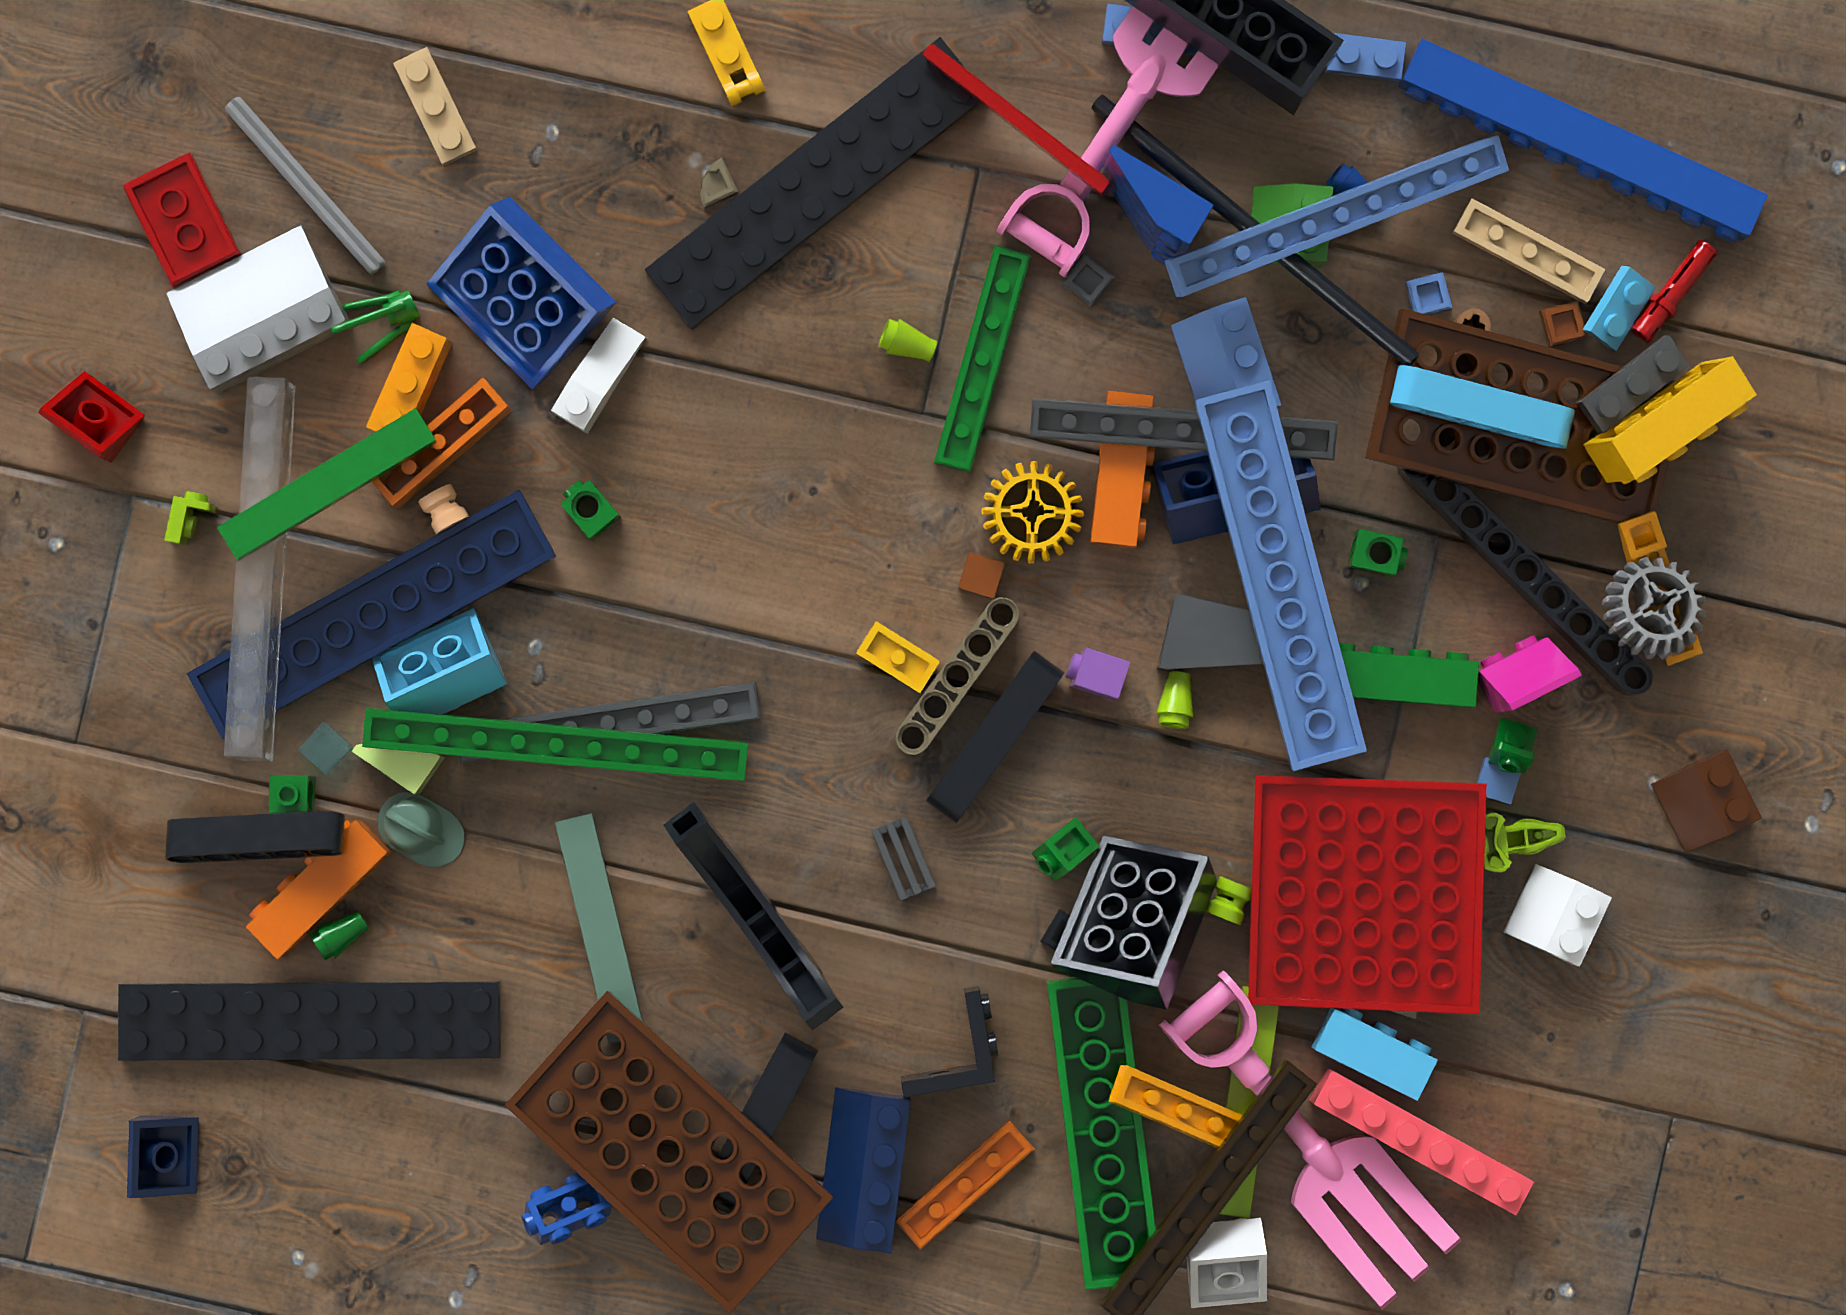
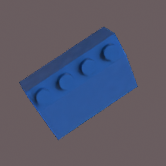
M1114 144L1110 148L1102 175L1110 180L1112 184L1111 193L1146 248L1152 251L1150 256L1166 266L1164 260L1189 251L1214 204Z
M510 196L489 205L426 283L532 390L589 335L616 304V301Z

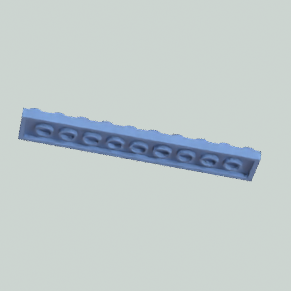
M1267 380L1196 399L1194 403L1291 770L1296 771L1366 752L1365 741L1271 382Z

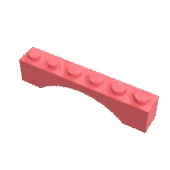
M1328 1067L1309 1099L1314 1105L1514 1215H1517L1534 1184V1181L1441 1131Z

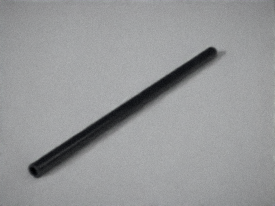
M1102 94L1095 100L1091 109L1106 121L1116 104ZM1133 121L1124 136L1190 191L1214 204L1212 209L1235 228L1243 231L1261 224L1138 122ZM1298 253L1277 260L1279 264L1402 365L1412 366L1418 359L1420 353Z

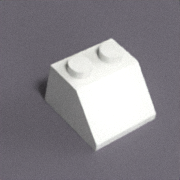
M1535 864L1503 932L1571 965L1580 967L1612 897L1574 879Z
M1239 1218L1230 1221L1213 1222L1186 1257L1191 1308L1267 1301V1251L1261 1218Z

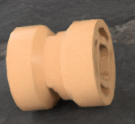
M452 484L440 487L418 501L423 512L431 514V526L436 535L469 517L465 508L455 502L457 493Z

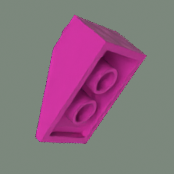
M1535 635L1514 644L1517 651L1504 658L1501 652H1498L1480 661L1483 668L1478 670V682L1494 713L1513 711L1582 676L1579 669L1548 637L1537 641Z

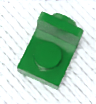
M1501 717L1497 723L1488 763L1497 765L1499 769L1507 773L1525 774L1534 760L1535 753L1532 750L1538 728Z
M1075 817L1032 852V855L1036 859L1038 868L1056 882L1095 851L1099 845Z

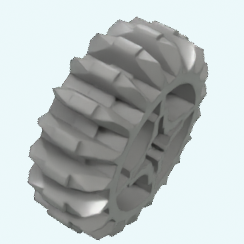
M1648 557L1640 559L1638 564L1629 562L1624 566V571L1619 570L1613 575L1614 582H1610L1605 588V591L1610 596H1606L1603 599L1602 605L1610 610L1603 615V620L1613 621L1614 623L1609 629V634L1619 633L1622 636L1618 646H1624L1628 642L1632 644L1631 655H1637L1642 649L1646 659H1652L1656 653L1660 659L1668 658L1671 652L1674 655H1678L1684 651V645L1690 646L1695 642L1696 637L1694 634L1700 633L1703 629V625L1699 621L1706 617L1707 611L1698 606L1705 602V596L1695 595L1694 593L1699 588L1700 582L1690 584L1686 580L1690 575V570H1685L1681 574L1676 572L1677 562H1671L1667 567H1665L1662 557L1656 558L1652 563ZM1655 584L1665 588L1667 591L1660 590ZM1630 589L1635 594L1632 598L1636 604V610L1632 614L1628 603ZM1663 603L1665 604L1656 612L1650 610L1646 613H1643L1647 608L1651 607L1653 604L1656 607ZM1676 603L1679 608L1678 627L1674 624L1676 618L1673 614V605ZM1640 625H1645L1649 627L1653 631V633L1645 630Z

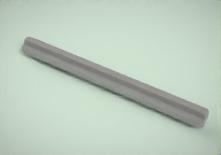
M241 97L231 100L226 105L225 111L365 270L373 275L382 269L385 265V260Z

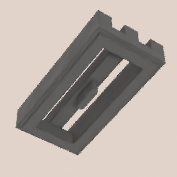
M907 816L872 830L900 901L935 887ZM903 826L925 879V882L922 884H918L896 828ZM889 832L911 885L910 889L904 890L882 837L884 833Z

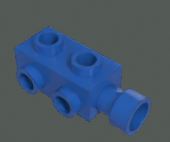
M574 1173L565 1179L566 1185L552 1191L550 1186H545L532 1192L529 1195L531 1200L525 1204V1214L521 1215L528 1235L530 1237L536 1235L540 1246L547 1242H551L554 1245L570 1238L572 1232L584 1226L586 1229H593L606 1222L607 1216H610L612 1205L578 1173ZM586 1201L591 1204V1207L581 1210L578 1204ZM548 1216L554 1217L557 1221L552 1224L545 1225L543 1219Z

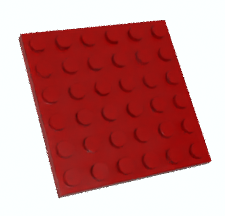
M1255 775L1248 999L1251 1005L1480 1014L1487 783Z

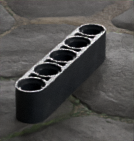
M1033 651L926 802L957 823L1065 672L1036 651Z
M332 811L171 819L167 821L165 859L176 863H201L337 856L343 854L345 815Z
M786 1032L742 1111L769 1138L773 1136L819 1051ZM727 1138L717 1158L725 1160L732 1155L734 1147L730 1139ZM748 1163L742 1168L741 1178L745 1184H747L757 1164ZM708 1175L705 1181L703 1182L701 1188L707 1183ZM729 1192L720 1193L715 1200L716 1208L727 1214L731 1213L736 1204L735 1197Z

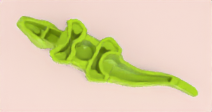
M1498 813L1486 814L1484 869L1492 872H1504L1510 868L1512 863L1509 860V854L1532 855L1541 852L1549 846L1560 843L1566 837L1564 826L1536 819H1522L1513 825L1504 826L1506 819Z

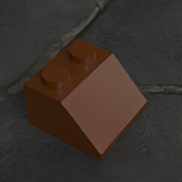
M1717 750L1651 783L1684 852L1726 837L1762 819L1728 750Z

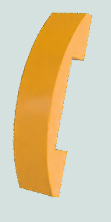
M1651 511L1618 523L1627 564L1629 562L1638 564L1640 559L1648 557L1651 563L1656 558L1662 557L1665 567L1670 564L1665 551L1667 544L1656 511ZM1655 584L1660 590L1667 591L1665 588ZM1663 603L1657 607L1653 604L1651 607L1647 608L1643 613H1646L1650 610L1656 612L1665 604ZM1676 603L1673 605V614L1676 618L1674 624L1678 627L1679 608ZM1694 634L1696 637L1695 642L1690 646L1684 645V651L1680 654L1674 655L1671 652L1668 658L1663 659L1665 665L1670 666L1702 654L1703 651L1697 634Z

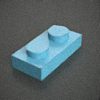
M1621 266L1583 330L1607 349L1617 351L1656 287L1631 267Z

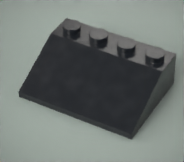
M1103 835L1051 961L1052 967L1130 1002L1167 1010L1217 883L1209 857Z

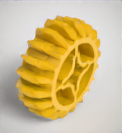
M1031 461L1030 473H1024L1022 463H1017L1015 469L1018 476L1014 478L1010 471L1004 469L1002 476L1006 483L1003 485L995 479L991 482V486L998 491V494L985 493L984 499L994 503V506L984 507L981 510L982 515H993V520L983 524L984 530H990L995 527L997 529V533L993 534L989 541L993 544L1002 538L1005 543L1001 546L1000 553L1003 555L1007 553L1010 546L1015 548L1013 560L1017 562L1021 558L1022 551L1028 552L1027 560L1029 564H1034L1035 552H1041L1043 562H1048L1050 555L1047 549L1050 548L1054 550L1055 554L1061 556L1064 552L1059 542L1062 540L1069 546H1072L1074 543V539L1067 534V531L1070 530L1078 533L1081 531L1079 524L1071 522L1072 518H1082L1084 516L1083 510H1072V505L1082 501L1081 495L1073 497L1068 495L1076 487V484L1072 481L1063 487L1060 482L1064 479L1066 473L1062 470L1055 479L1050 477L1051 464H1046L1043 474L1037 473L1038 464L1036 461ZM1028 482L1027 497L1024 502L1018 505L1001 506L1003 499L1011 489ZM1039 483L1050 487L1056 492L1063 508L1049 506L1042 502L1039 495ZM1032 493L1034 494V503L1039 505L1037 509L1042 508L1043 512H1046L1044 515L1037 517L1033 532H1031V522L1027 521L1028 516L1024 518L1022 513H1014L1028 509ZM1002 518H1010L1022 522L1026 530V542L1013 537L1005 528ZM1063 519L1060 530L1052 538L1037 543L1038 529L1041 523L1048 520Z

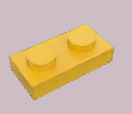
M877 621L856 652L857 655L918 693L922 692L940 663L938 659Z

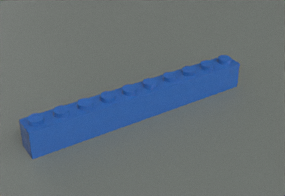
M1421 39L1398 86L1405 89V95L1415 101L1425 103L1426 100L1436 103L1440 105L1439 110L1448 116L1460 118L1462 115L1475 121L1473 125L1481 131L1490 134L1498 131L1509 136L1508 141L1519 148L1529 149L1531 146L1543 152V158L1552 163L1563 165L1566 162L1578 168L1577 173L1591 180L1602 178L1611 182L1613 190L1627 196H1632L1633 193L1647 199L1645 202L1647 205L1659 211L1673 210L1681 214L1680 219L1692 226L1701 227L1704 224L1715 229L1714 234L1728 242L1743 241L1750 236L1768 196L1764 192L1425 39Z

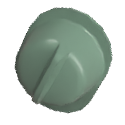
M401 792L390 797L380 809L378 831L383 841L392 849L413 861L428 867H442L453 862L461 853L465 839L464 829L459 819L450 811L426 797L413 794L412 792Z

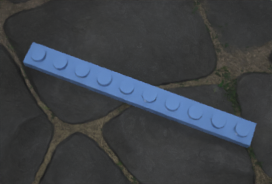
M1491 135L1164 260L1176 297L1189 295L1509 171L1499 135Z

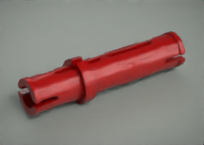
M1698 240L1691 252L1675 270L1660 292L1650 297L1648 300L1650 305L1630 328L1636 337L1646 343H1650L1653 340V337L1668 318L1672 319L1677 313L1676 307L1712 260L1718 255L1717 250L1706 241Z

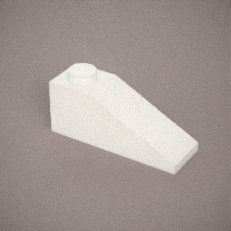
M612 318L571 376L551 411L556 416L588 434L646 337Z

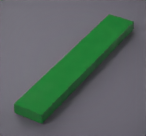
M997 245L994 246L934 464L967 473L971 472L1029 265L1030 254Z
M415 408L219 525L217 529L239 562L437 443V441Z

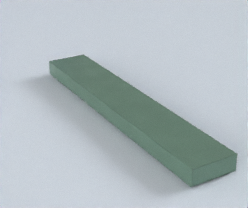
M591 813L555 822L597 998L599 1000L606 991H610L644 1022L594 815ZM614 1034L607 1035L609 1044L620 1041Z

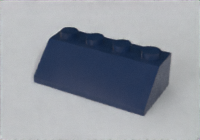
M1207 451L1153 462L1152 468L1163 515L1173 544L1228 532ZM1290 457L1304 512L1309 513L1321 510L1317 476L1311 460Z
M835 1088L823 1187L834 1198L819 1214L816 1239L853 1249L891 1253L911 1102L910 1096L903 1097L902 1095Z

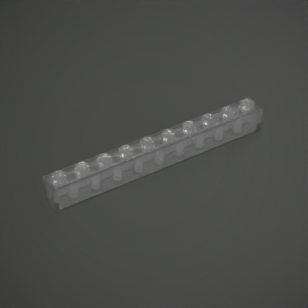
M248 377L239 513L290 484L296 387L286 378ZM287 533L239 562L236 560L224 756L233 760L273 761Z

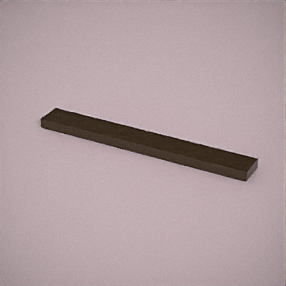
M1288 1060L1283 1061L1099 1305L1111 1315H1143L1316 1087V1082Z

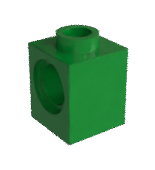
M579 480L563 493L566 499L560 505L591 541H594L621 518L619 513L590 480L584 484ZM585 498H594L598 502V511L590 518H584L579 513V504Z
M1363 529L1356 530L1347 568L1387 577L1396 576L1397 569L1403 570L1407 559L1408 548L1402 547L1404 538ZM1373 544H1382L1387 548L1389 556L1385 564H1377L1371 559L1370 548Z
M270 775L269 813L315 812V776Z

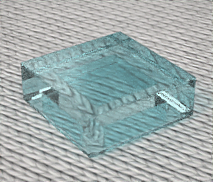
M322 722L298 750L325 775H329L353 746L330 725Z

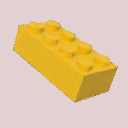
M1733 356L1704 361L1639 405L1606 432L1596 435L1583 444L1607 483L1622 481L1623 484H1627L1633 480L1640 483L1653 476L1658 471L1655 466L1663 460L1667 459L1670 462L1687 452L1686 444L1693 439L1702 440L1717 431L1716 423L1725 417L1732 419L1748 409L1746 402L1757 394Z

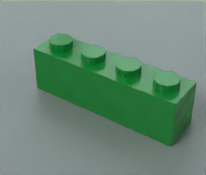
M1339 643L1353 699L1463 708L1476 707L1479 662L1469 661V654L1446 652V659L1431 658L1432 651L1409 649L1408 656L1393 655L1394 648L1371 646L1370 653L1355 652V644Z

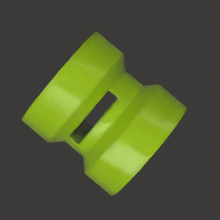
M1219 876L1215 886L1217 890L1216 896L1209 901L1206 912L1241 925L1244 918L1243 908L1245 903L1251 900L1252 889ZM1229 896L1234 898L1233 902L1227 900Z

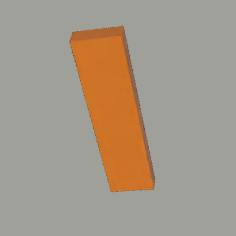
M1009 1119L902 1213L895 1222L921 1250L1034 1151L1035 1148Z

